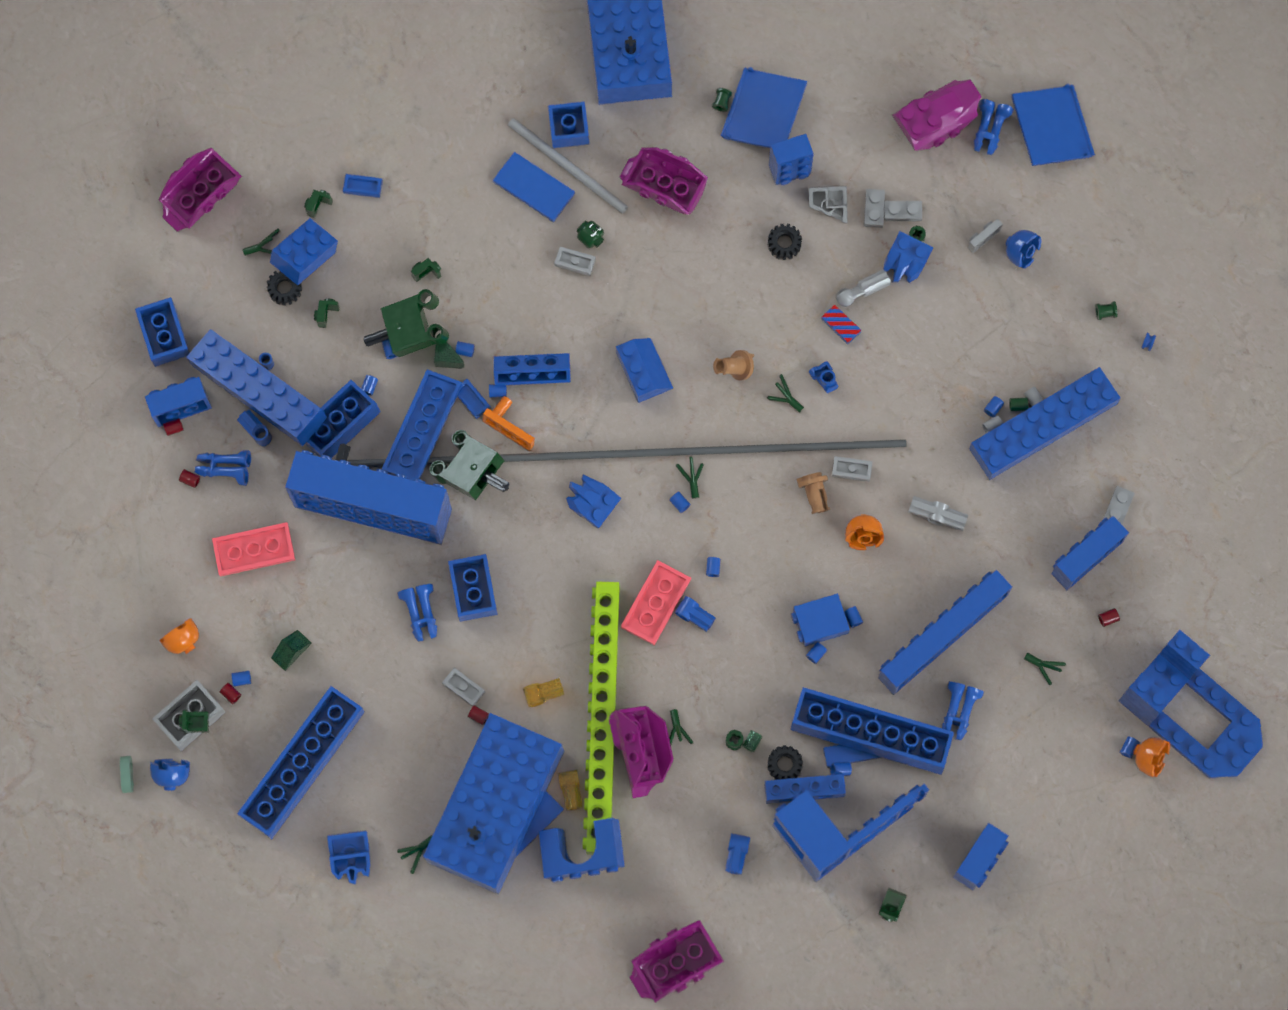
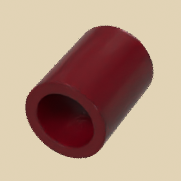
M180 418L163 424L167 436L184 431Z
M184 469L180 474L179 481L196 488L201 477Z
M1115 608L1098 615L1103 627L1120 621L1119 614Z
M230 683L225 684L219 692L231 704L236 703L242 695Z
M475 705L468 714V718L481 725H484L489 717L488 712Z

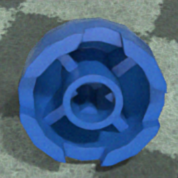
M1019 230L1012 236H1009L1006 241L1007 257L1014 265L1024 269L1032 264L1035 260L1032 256L1036 249L1040 250L1041 237L1029 230Z
M157 759L154 762H150V773L153 781L158 786L164 787L166 791L176 790V787L184 784L189 777L190 762L181 759V763L173 761V759Z

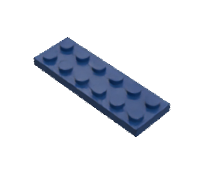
M428 369L426 370L382 470L387 471L388 474L393 476L396 474L404 475L407 479L413 481L414 479L421 478L462 387V382Z

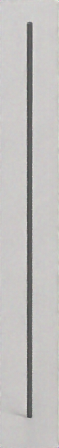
M905 439L499 455L505 460L504 462L895 448L907 447V441ZM455 456L430 457L427 465H431L438 460L443 461L445 464H450ZM386 459L347 461L354 466L361 464L368 467H380L384 465Z

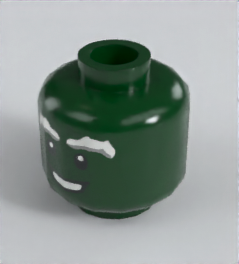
M584 221L576 231L578 233V240L587 248L594 246L598 248L604 241L602 238L604 230L594 221Z

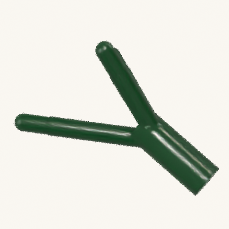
M276 229L259 244L243 248L244 255L259 251L271 254L272 250L262 247L272 241V237L280 229Z
M780 374L779 377L783 387L778 382L775 385L786 398L768 396L767 399L789 403L800 413L804 406L792 397L783 375Z
M690 456L691 478L679 464H676V467L690 483L691 497L696 499L699 498L697 481L704 464H700L695 475L693 457Z
M1029 653L1024 658V660L1040 669L1048 685H1052V682L1043 667L1062 672V669L1056 666H1066L1065 662L1042 661Z
M670 710L673 725L669 737L670 745H672L675 732L680 742L683 740V735L690 744H693V740L680 725L678 710Z
M432 835L419 845L397 850L398 853L407 852L400 857L402 860L418 852L410 871L411 874H414L422 852L428 847Z

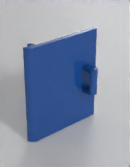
M744 67L721 137L765 148H770L771 144L787 140L808 82L806 80L756 71L752 67Z
M1066 84L1064 87L1011 95L1032 166L1090 158L1095 155L1074 85Z

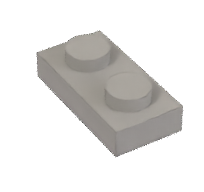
M866 189L864 227L883 228L885 190Z
M884 201V221H922V201Z
M1000 220L990 221L984 226V230L980 234L975 233L969 239L968 249L972 253L1001 231L1003 224Z
M560 247L554 265L591 276L596 257Z
M834 456L832 477L870 482L873 461Z
M1116 486L1104 518L1110 519L1114 516L1123 524L1135 493Z
M453 668L442 682L444 686L472 707L476 705L485 693L484 689L456 668Z

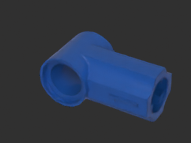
M250 409L240 414L237 421L259 446H267L272 440V435L267 427L260 422ZM260 433H266L263 438H258Z
M685 596L675 610V614L707 632L716 617L699 607L700 605L692 598Z
M731 833L725 872L742 875L750 837Z

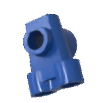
M828 361L809 370L812 379L817 380L826 393H830L839 387L835 380V373L832 371L833 368Z

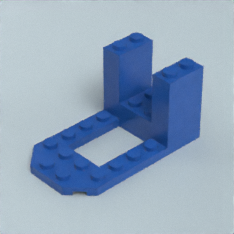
M1179 630L1144 672L1130 685L1119 699V702L1163 740L1169 742L1170 746L1208 778L1237 777L1263 747L1260 719L1200 669L1210 654ZM1185 684L1231 722L1208 750L1162 711Z
M925 784L921 786L916 785L907 795L903 793L894 800V805L891 808L888 805L879 812L880 816L874 820L872 817L863 824L865 828L859 832L856 829L847 836L848 841L808 790L803 793L802 791L796 793L792 797L793 801L788 805L786 803L780 805L776 809L775 822L772 826L814 881L817 882L909 812L917 801L920 802L926 797L929 789Z

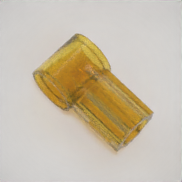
M559 678L542 684L534 683L523 688L529 708L539 706L545 703L546 700L564 695Z
M577 769L558 773L566 811L583 808Z

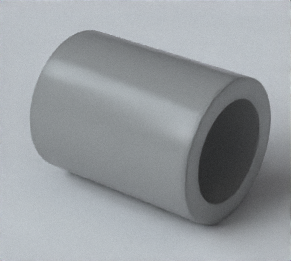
M1036 387L1024 393L1031 406L1043 400Z
M997 415L983 423L982 426L985 432L988 433L1002 425L1003 422Z

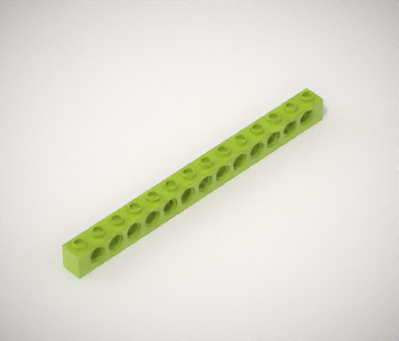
M596 581V587H592V599H596L595 606L591 608V618H595V625H591V637H594V644H590V656H593V663L589 664V675H593V682H589L588 694H592V701H588V713H591V721L587 720V732H591V737L586 743V752H590V759H586V771H589V779H585V790L589 792L588 798L584 799V810H588V818H584L583 830H587V837H583V849H586L587 855H593L596 848V838L591 835L595 830L594 821L612 818L614 743L609 718L611 713L616 710L619 582ZM603 599L611 601L607 607L602 606L600 602ZM602 618H608L610 623L603 626L599 621ZM601 637H607L610 640L605 645L599 643ZM600 656H607L609 660L607 663L601 664L598 658ZM600 675H606L608 680L605 683H600L597 678ZM599 694H605L608 697L605 702H599L596 698ZM597 714H606V720L598 721L596 719ZM599 732L606 734V738L602 741L595 738V735ZM602 751L606 756L603 760H597L594 755ZM596 771H603L605 776L603 779L598 780L594 778V773ZM601 790L604 792V796L601 799H595L593 793ZM595 810H601L604 813L600 819L592 816Z

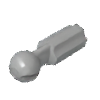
M881 270L859 281L858 286L852 289H841L836 295V300L841 306H850L855 298L861 295L867 297L889 286L891 283L890 278L885 270Z

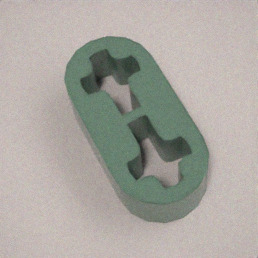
M131 756L120 757L122 793L134 791Z

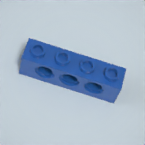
M570 353L494 356L495 386L571 382Z
M844 774L765 781L764 784L766 804L792 802V797L799 791L803 793L806 790L815 800L845 797L846 794Z

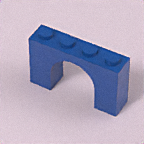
M608 818L594 821L596 848L592 857L581 864L574 863L568 856L564 829L553 828L539 831L544 878L550 879L551 882H561L565 877L579 879L582 878V874L596 876L600 875V871L606 870L607 873L618 872V868L625 867L619 820Z

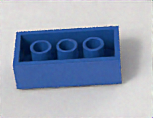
M350 380L321 407L327 418L305 445L318 457H321V455L334 457L338 452L340 444L350 442L381 412L377 403Z
M1114 516L1110 519L1104 518L1098 524L1095 532L1093 530L1089 531L1084 536L1081 544L1079 542L1075 543L1069 549L1070 551L1067 553V556L1063 554L1055 561L1056 563L1053 565L1054 570L1051 574L1066 590H1069L1126 539L1129 532Z

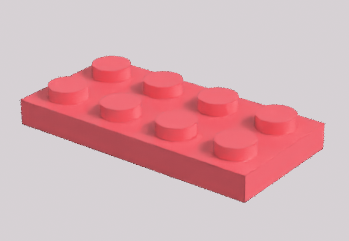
M288 522L212 538L220 577L295 561Z
M657 560L621 624V628L655 646L687 589L691 577Z

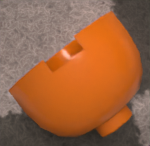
M861 514L851 519L845 531V539L849 543V547L856 550H867L866 547L874 545L875 548L879 547L884 541V532L880 521L866 514Z
M189 618L159 641L167 651L173 654H180L182 652L188 654L196 648L194 644L199 638V630L192 618Z
M1151 737L1144 740L1141 745L1138 744L1134 750L1138 769L1148 776L1157 777L1165 766V763H1162L1165 754L1169 755L1170 743L1157 737Z

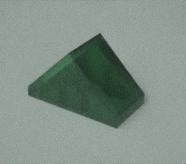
M447 342L441 345L436 344L435 367L458 369L465 367L463 359Z
M296 630L281 640L271 659L286 671L312 642L300 631Z

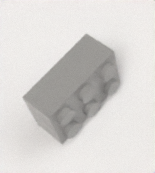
M196 680L152 719L179 750L182 751L202 734L185 733L182 727H179V716L182 715V710H187L188 712H209V727L226 712L202 684Z

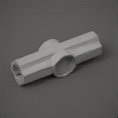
M916 496L913 497L908 513L926 518L932 524L938 526L946 525L961 531L964 530L968 514L953 510L942 502H930Z

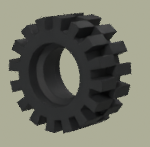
M783 223L780 224V227L777 225L774 227V230L770 231L768 249L772 251L771 254L773 256H777V259L782 257L783 260H786L788 257L790 260L793 255L796 256L800 252L802 236L799 230L796 231L795 226L790 227V224L784 226ZM781 236H788L791 238L792 244L787 248H782L777 241Z
M274 271V275H270V280H267L269 296L279 305L280 303L283 306H286V303L291 305L293 300L296 302L298 300L297 297L301 296V283L296 285L281 271L278 273ZM282 281H288L291 283V290L287 293H280L277 290L278 284Z
M783 745V747H776L768 757L767 768L770 775L775 780L797 778L803 768V760L801 754L798 753L799 751L793 749L792 746L786 747V745ZM781 757H789L792 760L793 766L790 770L782 771L779 769L777 762Z

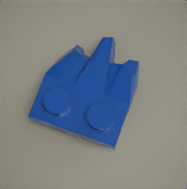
M899 231L885 259L883 270L888 272L890 269H893L892 282H899L903 275H905L910 283L919 277L934 247Z
M583 475L581 478L583 481L582 485L570 481L569 488L575 495L574 497L566 498L569 508L580 517H584L596 528H600L621 500V497L603 483L586 475Z
M367 830L327 836L331 872L338 880L346 873L349 883L356 884L358 872H362L364 876H369L370 849Z

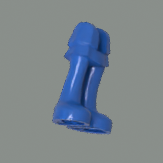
M981 99L979 101V109L982 113L978 133H976V139H974V151L980 152V148L983 145L982 141L985 139L990 141L987 155H992L998 147L997 143L1000 141L999 134L1005 119L1012 115L1013 108L1007 104H999L997 106L990 133L987 131L996 104L991 100Z
M243 450L238 454L231 455L209 454L208 452L197 455L196 461L210 463V467L196 466L194 471L196 474L211 478L214 476H228L235 478L239 485L246 486L248 484L249 473L246 467H249L251 464V452L249 450ZM218 464H236L241 467H218Z
M433 584L415 587L421 604L423 619H420L414 588L397 592L398 598L405 601L412 623L410 626L418 642L424 641L421 630L423 627L428 626L431 639L437 637L436 619L433 617L429 601V595L433 592Z
M949 681L948 690L951 692V701L947 715L944 717V723H942V729L951 731V725L959 726L955 740H962L967 733L973 705L976 700L983 697L984 691L971 686L967 687L961 715L958 718L956 715L966 685Z

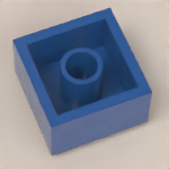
M585 101L548 105L553 148L589 144Z

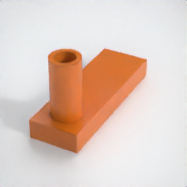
M503 396L493 411L488 408L483 413L482 422L530 451L534 446L535 438L502 418L512 404L508 397Z

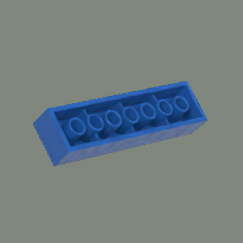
M211 329L186 356L195 369L302 447L327 418L320 407Z
M1098 367L971 442L969 450L988 479L991 480L1116 406L1120 396L1102 369Z
M997 570L993 573L988 572L982 578V581L979 583L980 585L974 584L967 591L968 593L965 595V598L959 597L953 603L950 611L948 609L944 610L938 616L939 618L936 623L930 622L924 628L925 631L921 636L919 634L915 635L909 641L910 644L907 648L903 646L895 653L896 656L892 661L888 659L880 666L878 679L893 695L1009 595L1012 586Z
M330 686L237 814L267 837L273 839L365 713L364 709Z
M804 687L802 688L790 729L942 775L954 735V732Z

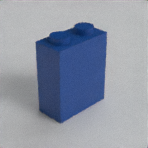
M838 593L793 607L791 618L793 624L798 625V640L803 642L804 647L849 634L850 628Z

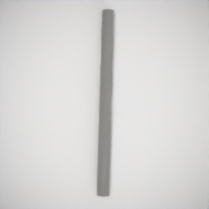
M514 118L508 123L510 128L622 214L627 210L628 206L530 130Z

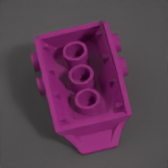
M970 79L964 81L953 80L935 91H928L923 98L912 100L908 105L892 114L915 151L930 149L933 146L939 147L945 142L944 140L958 136L960 131L978 116L977 107L981 94Z
M657 147L641 148L637 156L629 158L619 176L623 181L621 185L638 192L640 196L646 199L652 198L661 206H666L690 215L697 206L708 179L687 158L683 156L677 157L671 151Z
M212 148L194 154L184 161L183 166L178 171L176 170L170 175V179L167 181L158 199L163 206L162 218L177 232L185 228L190 229L205 213L213 209L217 201L223 199L237 185L238 180L242 176Z
M647 706L616 710L611 713L609 724L611 726L613 743L617 749L623 752L632 799L648 796L649 791L656 784L664 781L674 760L666 722Z
M700 920L680 930L675 928L666 934L668 937L663 940L659 938L649 944L650 948L631 961L633 971L630 979L641 998H650L656 1003L674 991L680 993L687 988L686 984L694 981V983L700 981L705 977L704 973L724 962Z

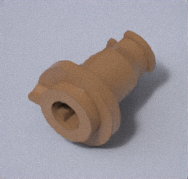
M737 350L731 357L716 358L713 364L714 372L716 374L722 373L723 375L731 374L736 380H747L754 370V354H750L745 350Z
M817 472L796 479L798 487L805 488L808 502L812 507V514L830 510L823 482L828 481L827 475L822 476L821 472Z

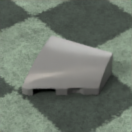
M847 186L809 187V207L847 223Z

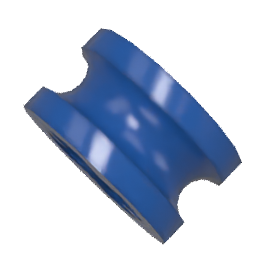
M1147 332L1141 348H1148V351H1151L1156 335L1150 336V333Z

